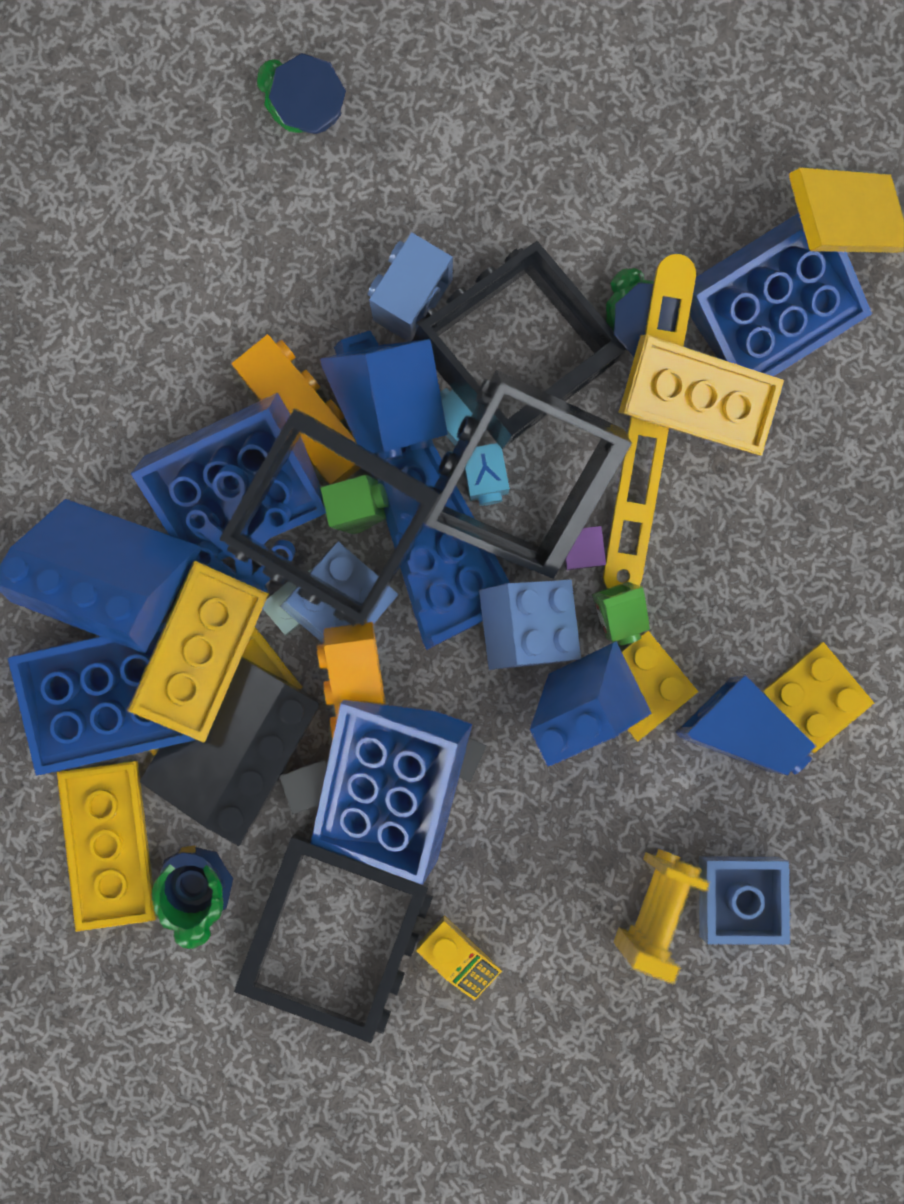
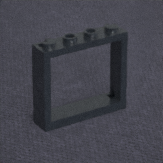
M538 241L524 250L522 248L519 250L514 249L505 258V264L498 269H495L493 266L487 268L477 277L474 286L468 290L465 287L459 288L447 299L446 306L438 311L435 308L428 310L426 316L416 322L418 328L412 341L431 339L436 370L472 413L478 404L476 402V395L480 385L441 340L439 335L526 273L594 353L544 392L566 402L614 365L627 350L614 335L612 328ZM527 404L507 419L497 407L486 430L498 445L504 449L549 414Z
M495 370L491 380L486 379L481 384L476 395V402L478 404L472 416L467 415L462 420L457 432L459 440L453 452L447 451L443 456L438 469L440 476L435 486H429L443 495L425 525L554 579L632 442L623 428L501 371ZM504 394L601 438L540 547L445 506Z
M294 408L219 540L229 545L227 551L234 554L235 558L246 563L251 558L264 566L262 573L270 579L281 584L288 580L298 586L300 589L297 593L307 601L316 605L323 601L335 608L333 615L339 620H344L353 626L357 622L364 625L369 621L443 494L305 412ZM302 433L421 503L363 604L244 534Z
M296 834L293 835L289 841L234 992L372 1043L375 1032L384 1033L391 1011L384 1009L389 994L397 996L405 972L398 969L403 955L411 957L417 943L419 934L412 932L417 917L425 919L433 898V896L426 894L429 884L424 882L422 885L312 844L310 839ZM304 855L412 895L366 1023L257 983Z

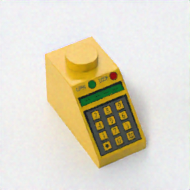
M445 915L417 943L416 951L442 977L473 1000H476L502 972Z

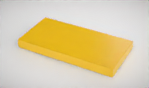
M798 168L789 173L790 183L810 251L887 253L904 251V218L891 175L813 168Z
M641 335L618 413L750 454L762 456L784 380L649 335Z
M193 561L127 711L205 743L269 594L202 563Z
M138 761L57 772L75 931L157 920L152 901L153 880Z

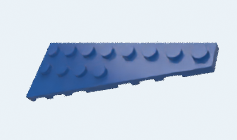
M371 330L341 339L334 346L336 355L379 344ZM434 444L431 447L410 450V446L402 447L401 455L384 458L385 461L427 486L431 485L434 487L440 476L438 469L442 458ZM372 475L374 479L378 480V484H383L387 493L388 506L384 507L391 539L394 548H396L419 509L420 503ZM455 485L445 506L474 518L458 487ZM424 525L400 566L420 635L427 650L483 622L479 590L510 583L495 554L427 525Z

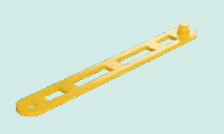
M672 254L662 259L658 264L645 335L684 347L696 279L695 266L688 257L682 254ZM663 296L680 299L675 332L657 329ZM631 416L627 435L632 445L622 462L606 554V565L603 571V581L607 588L625 583L617 580V573L622 569L627 570L629 574L626 582L639 586L642 582L669 428ZM638 435L656 438L644 504L627 502ZM623 520L641 523L635 555L618 552Z

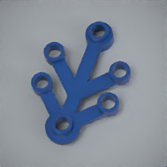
M227 465L221 468L213 480L214 492L219 498L226 501L229 521L241 502L249 484L246 472L235 465ZM232 475L239 480V484L233 485L229 483L227 476ZM283 503L270 505L265 513L264 520L249 537L264 545L277 530H282L287 526L291 518L290 509ZM204 505L193 506L186 516L187 526L194 532H200L211 541H203L197 544L201 548L200 551L209 553L211 559H204L198 554L195 561L268 593L266 583L270 578L262 573L264 566L261 565L253 572L251 558L248 563L235 558L234 554L227 551L229 545L219 540L224 530L212 521L213 515L211 510ZM279 512L284 517V520L276 521L271 513ZM193 514L202 515L205 523L197 522ZM287 540L276 541L271 550L274 552L277 549L285 550L289 555L286 559L292 562L296 552L294 545ZM216 546L235 560L236 571L217 558L218 550Z

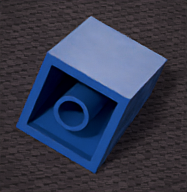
M431 339L382 344L320 358L322 369L358 445L372 453H377L380 458L384 459L401 455L402 447L410 446V450L433 446L434 438L448 435Z
M616 641L548 674L530 727L533 738L548 767L620 735L652 714Z
M746 675L730 677L675 732L684 740L765 771L788 775L790 772L795 775L804 769L812 759L809 753L816 747Z

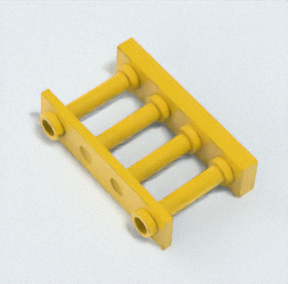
M658 849L656 856L645 852L643 858L655 870L635 925H630L629 931L618 927L613 943L632 969L674 984L680 967L670 957L671 952L668 950L690 886L707 891L710 883L699 876L701 869L681 862V857Z

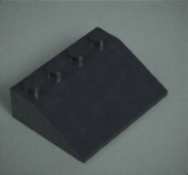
M242 656L205 743L195 739L159 748L140 783L203 827L240 846L247 837L280 779L279 776L285 770L323 702Z

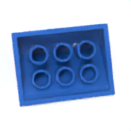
M797 213L698 275L695 279L689 314L717 358L775 376L864 320L872 312L847 252L810 251L800 215Z
M278 392L143 456L131 472V475L170 536L196 545L203 541L211 542L200 532L192 531L186 524V516L195 505L208 507L213 515L212 521L225 530L229 523L226 501L219 498L214 492L213 480L221 468L227 465H235L246 472L249 479V488L290 416ZM301 436L248 526V536L262 523L266 511L274 503L285 504L290 509L291 518L284 529L277 530L270 538L326 514L320 489L321 486ZM232 475L227 476L229 483L233 485L239 484V480ZM279 512L271 513L276 521L284 520V517ZM193 514L197 522L205 523L202 515ZM216 546L218 550L217 558L219 560L229 557L228 554ZM199 552L202 558L211 559L208 552Z
M64 499L10 547L0 564V592L14 604L145 653L201 548L196 544Z
M166 621L160 624L145 653L98 636L8 657L36 776L195 740L192 737L127 711Z
M343 700L339 708L311 843L423 885L438 861L472 724L432 710Z

